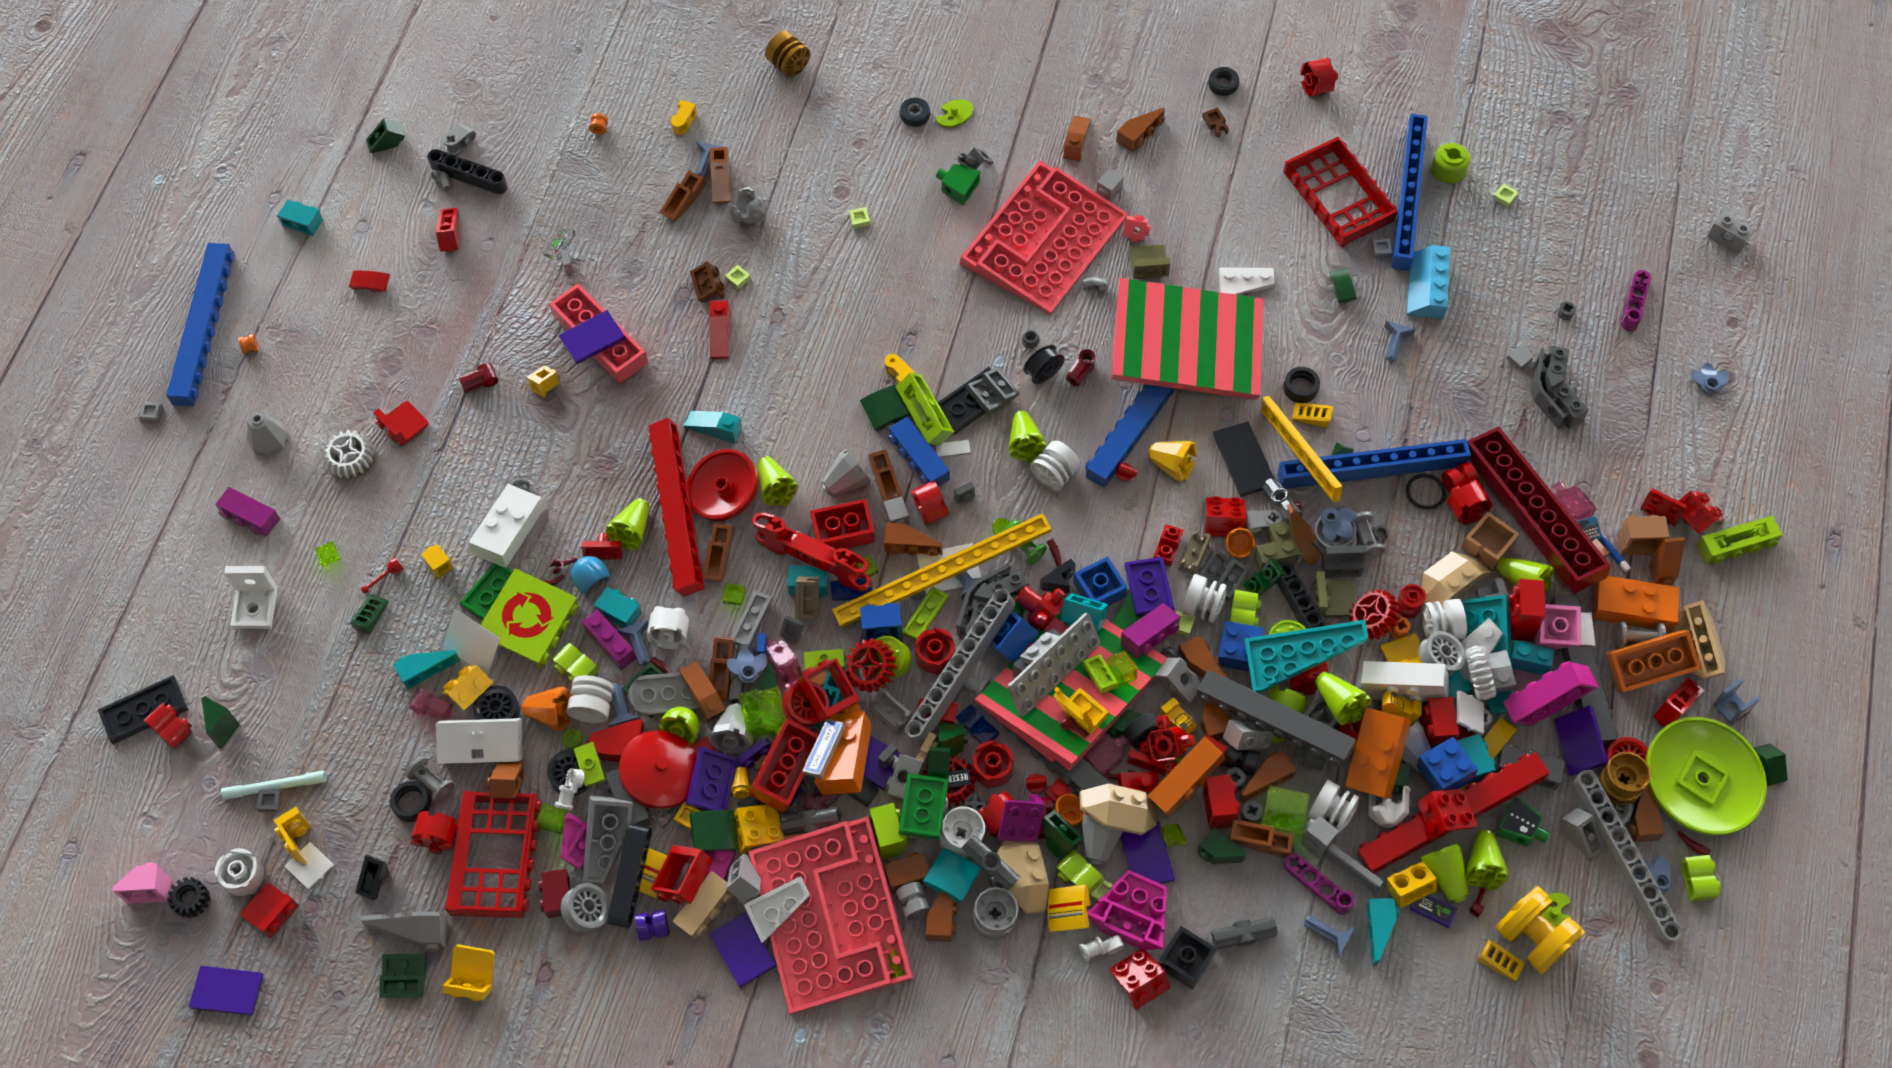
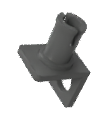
M973 148L968 155L961 153V156H958V162L961 166L975 170L983 162L994 163L985 151Z

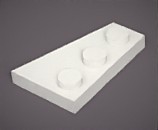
M802 876L744 904L761 943L810 896Z

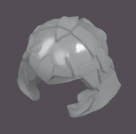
M749 186L740 189L738 200L735 205H732L730 210L733 222L754 224L760 221L766 214L763 198L756 194Z

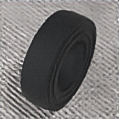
M1218 67L1209 75V88L1213 93L1220 96L1231 95L1238 89L1239 75L1232 68ZM1225 77L1230 80V84L1221 85L1217 80Z

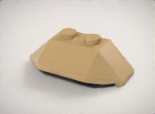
M1451 552L1423 572L1422 589L1426 594L1424 603L1430 602L1433 604V602L1437 601L1442 606L1444 600L1457 599L1490 575L1491 571L1478 558Z
M1701 600L1683 606L1678 623L1672 630V633L1681 630L1690 631L1701 666L1700 670L1690 673L1703 679L1724 674L1725 658L1715 624L1705 602Z
M1105 784L1082 790L1079 793L1080 810L1088 813L1104 827L1143 835L1157 825L1156 810L1146 792L1113 784Z
M1004 840L996 854L1020 876L1009 892L1016 898L1018 906L1025 914L1044 913L1046 911L1049 882L1039 844L1037 842Z

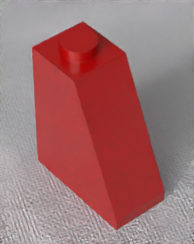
M637 719L591 733L590 740L586 741V744L594 743L599 760L619 762L627 744L638 735L644 733L645 726L643 720Z

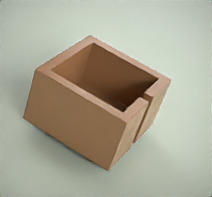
M1487 512L1465 537L1461 549L1475 558L1479 556L1480 562L1494 570L1500 559L1505 557L1515 545L1520 534Z
M1633 515L1627 517L1617 533L1620 555H1655L1664 539L1670 537L1666 516L1651 515L1639 517Z

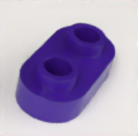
M767 737L761 739L744 751L736 759V763L739 767L750 769L755 765L754 762L759 757L767 755L772 742Z

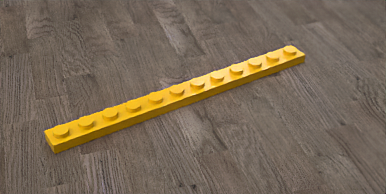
M1042 513L832 609L840 628H843L861 619L860 607L900 602L1051 533L1052 529Z

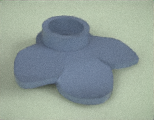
M1707 362L1700 371L1692 370V378L1697 384L1701 385L1705 393L1716 394L1721 386L1726 385L1729 381L1728 370L1716 372L1713 366Z
M1334 508L1325 509L1321 514V521L1324 524L1322 531L1324 537L1331 543L1337 536L1353 538L1351 523L1358 518L1357 514L1347 508L1340 510ZM1332 514L1335 518L1334 520H1329L1327 516Z
M745 647L740 650L737 659H727V666L730 672L738 675L739 679L746 684L755 682L758 678V673L762 672L767 664L765 654H759L754 657ZM750 673L752 676L747 677L745 674Z
M1662 855L1655 860L1654 864L1644 860L1655 882L1661 881L1664 886H1660L1657 883L1661 892H1668L1672 886V881L1669 877L1671 867L1668 861ZM1638 872L1639 875L1635 878L1641 880V874Z

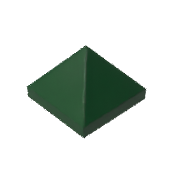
M1336 443L1331 456L1353 453L1354 449Z

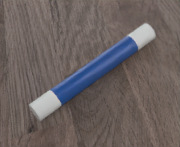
M1602 534V538L1598 539L1600 543L1610 552V555L1625 573L1631 569L1629 564Z

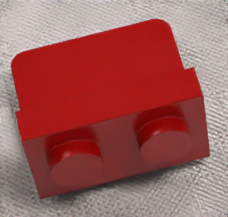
M404 401L387 415L379 408L373 412L376 419L374 422L380 430L384 429L388 438L391 441H395L400 447L429 425L428 420L408 401Z
M1463 789L1431 791L1417 801L1431 840L1439 839L1449 831L1473 829L1477 826Z
M267 883L242 910L241 916L271 939L299 905L288 894L282 893L275 886Z
M1145 949L1136 951L1110 968L1111 975L1126 990L1130 1003L1135 1010L1171 988L1165 970Z

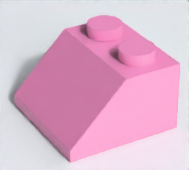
M1545 604L1546 617L1535 635V645L1552 649L1581 646V607Z
M145 863L133 868L113 886L112 891L127 904L168 902L171 877L158 864Z

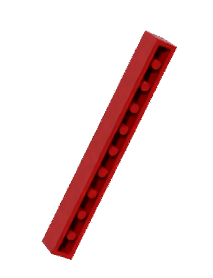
M665 418L649 425L650 433L648 436L652 444L651 454L655 462L656 486L659 490V503L663 512L661 518L665 525L664 536L668 543L667 553L671 562L669 568L673 575L672 586L676 592L685 597L705 588L678 426L671 419Z
M1536 752L1531 755L1529 753L1522 755L1518 762L1514 764L1508 763L1501 768L1500 772L1496 774L1492 772L1486 775L1482 782L1478 784L1473 782L1465 788L1464 792L1474 818L1481 816L1548 778L1550 772ZM1421 812L1415 814L1412 817L1413 820L1397 824L1393 831L1389 833L1388 831L1382 832L1373 842L1366 841L1359 846L1360 849H1358L1357 856L1363 866L1375 874L1435 841L1430 838Z

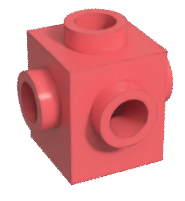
M1127 216L1123 236L1130 237L1131 241L1140 242V240L1145 239V236H1149L1151 225H1148V220L1144 216Z

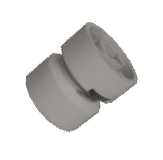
M920 882L906 884L896 891L899 903L904 905L902 911L905 919L908 921L927 915L931 909L927 899L923 898L925 894Z

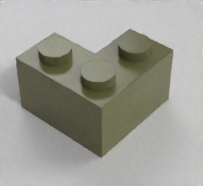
M1283 521L1269 525L1266 535L1269 543L1257 546L1254 555L1259 571L1270 559H1276L1279 564L1289 562L1292 565H1296L1300 553L1289 524Z

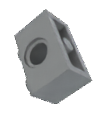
M1722 212L1714 222L1708 236L1740 253L1755 229Z
M1168 657L1155 674L1178 702L1190 703L1197 694V689L1201 683L1198 680V676L1187 667V663L1181 658Z
M1229 720L1223 738L1237 750L1268 749L1273 734L1266 729L1260 730L1256 728L1253 723L1247 720Z
M900 754L899 758L896 757L892 769H895L893 777H889L886 788H888L887 794L904 799L906 783L901 781L900 774L906 771L908 774L922 775L926 762L904 754Z
M1319 815L1316 820L1311 819L1305 826V831L1302 833L1304 838L1301 844L1319 859H1322L1330 845L1334 844L1339 830Z

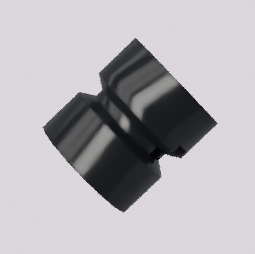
M1232 746L1225 766L1228 768H1240L1245 774L1252 776L1261 752L1255 749L1237 750ZM1244 756V760L1241 761L1238 759V757Z

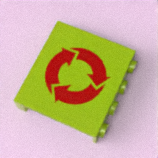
M515 568L481 623V626L500 638L499 646L535 662L537 668L541 669L543 664L546 665L548 663L552 649L558 646L560 642L559 637L562 632L567 631L570 625V618L572 615L575 616L579 610L578 599Z

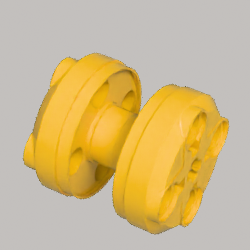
M1536 886L1529 894L1519 900L1494 928L1510 943L1516 940L1522 933H1525L1537 945L1526 959L1542 975L1555 962L1561 959L1586 932L1570 917L1555 928L1542 915L1553 901L1543 889Z

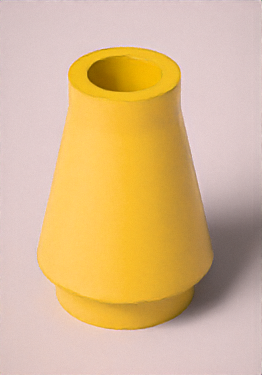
M738 767L736 768L731 792L735 798L744 799L749 796L748 791L751 787L748 769Z

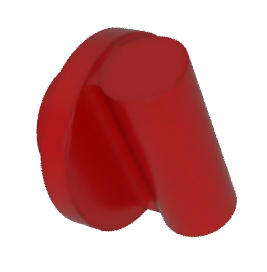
M1125 462L1120 463L1116 468V475L1122 481H1129L1132 477H1136L1138 470L1133 469L1130 464Z
M1032 774L1026 778V787L1031 793L1038 794L1045 790L1047 784L1046 776Z

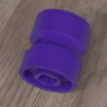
M665 909L653 911L652 915H649L648 912L635 915L639 941L651 940L653 936L657 938L669 936L668 919Z

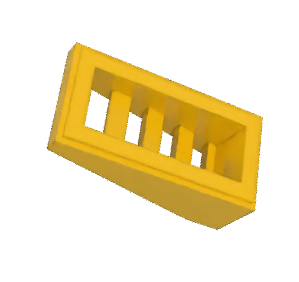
M1295 403L1291 420L1328 429L1333 407ZM1300 409L1303 410L1302 415H1298ZM1307 411L1310 412V416H1306Z
M1489 939L1477 959L1481 964L1514 982L1517 981L1525 965L1523 961ZM1490 951L1494 952L1492 958L1488 957ZM1498 955L1501 956L1499 963L1495 962ZM1505 959L1509 961L1506 968L1502 966ZM1514 963L1517 967L1514 973H1511L1510 969Z

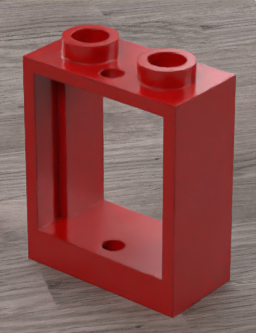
M827 658L818 663V668L813 670L810 667L801 672L803 676L797 680L820 722L853 706L860 700L837 658L831 661ZM829 670L845 699L826 709L810 679Z
M673 845L651 890L657 893L656 897L662 901L668 902V900H672L677 904H692L713 859L701 849ZM685 863L691 864L678 891L672 890Z

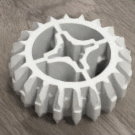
M347 429L345 434L340 431L338 436L333 434V440L327 439L328 445H323L322 459L327 470L331 471L334 476L338 475V477L342 478L345 475L349 479L350 475L353 474L356 477L358 472L363 474L364 468L369 469L368 463H373V445L362 432L358 433L354 430L351 433ZM357 446L362 448L361 452L356 449ZM335 456L339 457V463L335 461Z
M1474 646L1466 649V659L1476 698L1478 700H1487L1495 697L1496 689L1486 649L1483 646Z

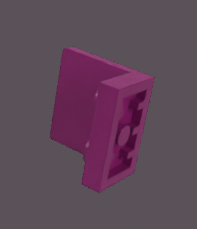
M1030 794L1028 801L1005 800L998 832L999 840L1037 842L1045 803L1037 794Z

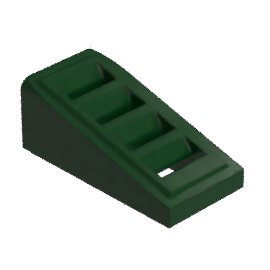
M370 594L354 615L350 624L354 629L371 634L389 601ZM373 601H376V602H379V603H381V604H380L379 606H377V605L372 604V602H373ZM371 607V608H374V609H376V610H375V612H374V611L369 610V608Z

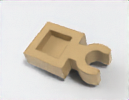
M929 732L916 759L927 761L929 747H939L937 735Z

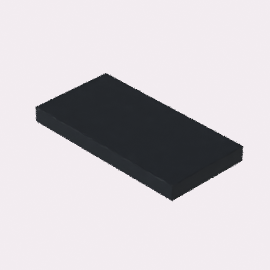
M987 367L937 402L954 430V434H957L986 413L966 390L967 384L981 379L983 373L992 370L990 367Z
M1249 421L1213 431L1215 441L1240 497L1264 490L1265 481L1270 478L1274 479V476Z
M174 675L98 709L112 745L150 728L144 720L162 703L165 706L170 704L178 712L175 715L189 710Z

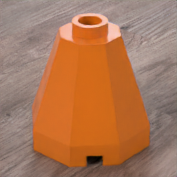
M557 687L528 696L522 702L521 709L527 718L553 730L563 731L570 725L571 720H567L568 714L566 709L568 700L572 695L570 692H566L567 688Z

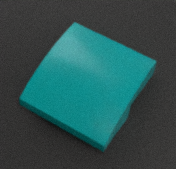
M943 848L922 882L937 893L943 892L960 903L981 868L968 859Z

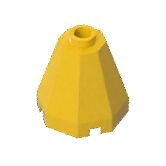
M1191 441L1156 442L1150 446L1148 455L1154 464L1172 478L1183 481V479L1186 480L1194 467L1195 461H1192V457H1196L1197 448L1196 443Z

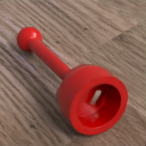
M394 557L387 564L388 570L367 586H363L361 591L368 593L373 585L389 573L398 574L404 568Z

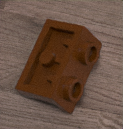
M707 261L690 271L697 298L701 303L715 295L721 298L725 297L723 291L725 287L720 281V271L716 266Z

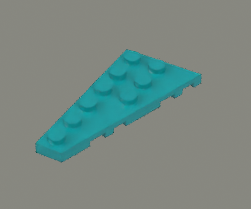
M1505 594L1460 600L1466 615V637L1490 618L1504 633L1492 653L1507 650L1512 666L1509 596ZM1513 690L1496 693L1495 697L1487 699L1492 714L1508 713L1503 701L1509 698Z
M1365 620L1245 638L1253 691L1261 693L1368 642Z

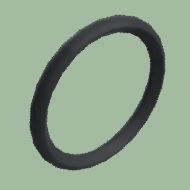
M1418 474L1408 481L1406 495L1409 501L1416 507L1434 509L1444 502L1446 489L1439 478L1430 474ZM1424 477L1433 479L1442 489L1441 499L1436 504L1429 506L1417 503L1410 494V486L1413 481Z

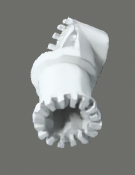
M569 769L565 785L559 786L560 794L558 802L555 803L556 807L561 809L564 807L567 810L573 809L574 794L577 793L578 788L584 782L583 770Z
M1098 936L1095 937L1094 941L1085 945L1079 944L1080 950H1082L1081 953H1084L1082 954L1083 958L1088 962L1090 958L1099 954L1104 955L1107 953L1111 955L1122 950L1125 946L1120 936H1113L1114 939L1111 937L1104 942Z

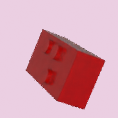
M786 718L748 791V795L784 813L789 807L804 776L803 768L819 735Z

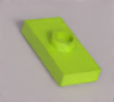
M843 649L804 652L805 670L815 667L827 658L829 661L837 658L842 669H845Z
M1101 654L1082 661V666L1100 694L1119 687V682Z
M590 742L574 748L579 768L584 772L585 786L589 787L606 781L594 743Z

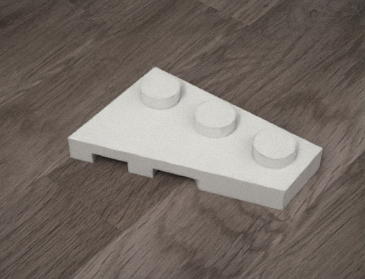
M1219 268L1220 292L1242 295L1247 292L1254 293L1274 287V268Z
M1488 618L1460 643L1465 652L1466 649L1471 647L1483 646L1487 654H1490L1494 651L1504 633ZM1466 659L1463 667L1459 669V673L1470 682L1472 687L1473 684Z

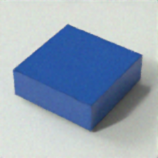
M758 633L757 653L758 655L765 654L767 657V637L765 633Z

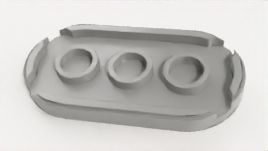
M680 672L641 676L632 683L628 691L630 706L641 715H662L669 709L677 706L686 707L692 711L698 710Z

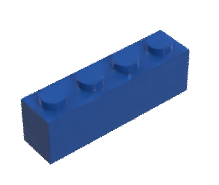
M908 417L889 427L888 439L893 446H897L899 454L903 459L906 458L908 460L911 470L914 473H918L923 485L935 481L937 486H940L950 480V470Z

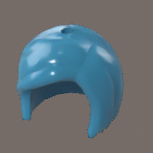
M592 556L578 559L571 570V578L574 585L584 595L588 594L589 588L603 578L605 581H608L610 578L605 564L600 559Z

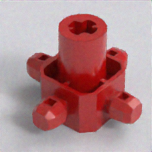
M1026 585L1020 591L1015 601L1030 612L1027 618L1028 624L1036 630L1039 628L1043 631L1060 611L1064 592L1058 588L1051 594L1047 591L1043 596H1040Z
M1161 715L1156 719L1159 729L1150 732L1147 737L1148 740L1140 743V750L1143 753H1151V758L1156 762L1166 761L1164 765L1166 771L1170 773L1178 765L1176 759L1184 756L1187 747L1195 744V738L1193 735H1188L1185 730L1178 726L1169 727L1170 721L1168 716Z

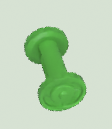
M1016 519L1012 521L1009 525H1007L1003 531L1011 527H1014L1020 524L1021 522ZM1033 541L1019 547L1028 555L1026 562L1029 565L1039 561L1047 550L1045 544L1037 546ZM1029 547H1034L1031 552L1028 551Z

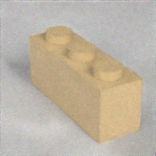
M711 871L702 882L692 904L686 903L673 922L695 940L698 936H703L708 928V923L718 917L722 905L728 903L733 897V894L726 889L727 882Z

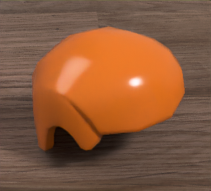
M1241 527L1231 530L1225 540L1228 552L1237 558L1249 556L1255 546L1253 534L1248 529Z
M1065 794L1060 796L1056 802L1055 811L1072 827L1082 823L1086 813L1080 810V801L1077 795Z

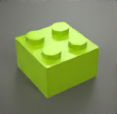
M894 803L870 809V816L882 860L905 855V847H908L907 835L898 834L901 819L900 809H895Z

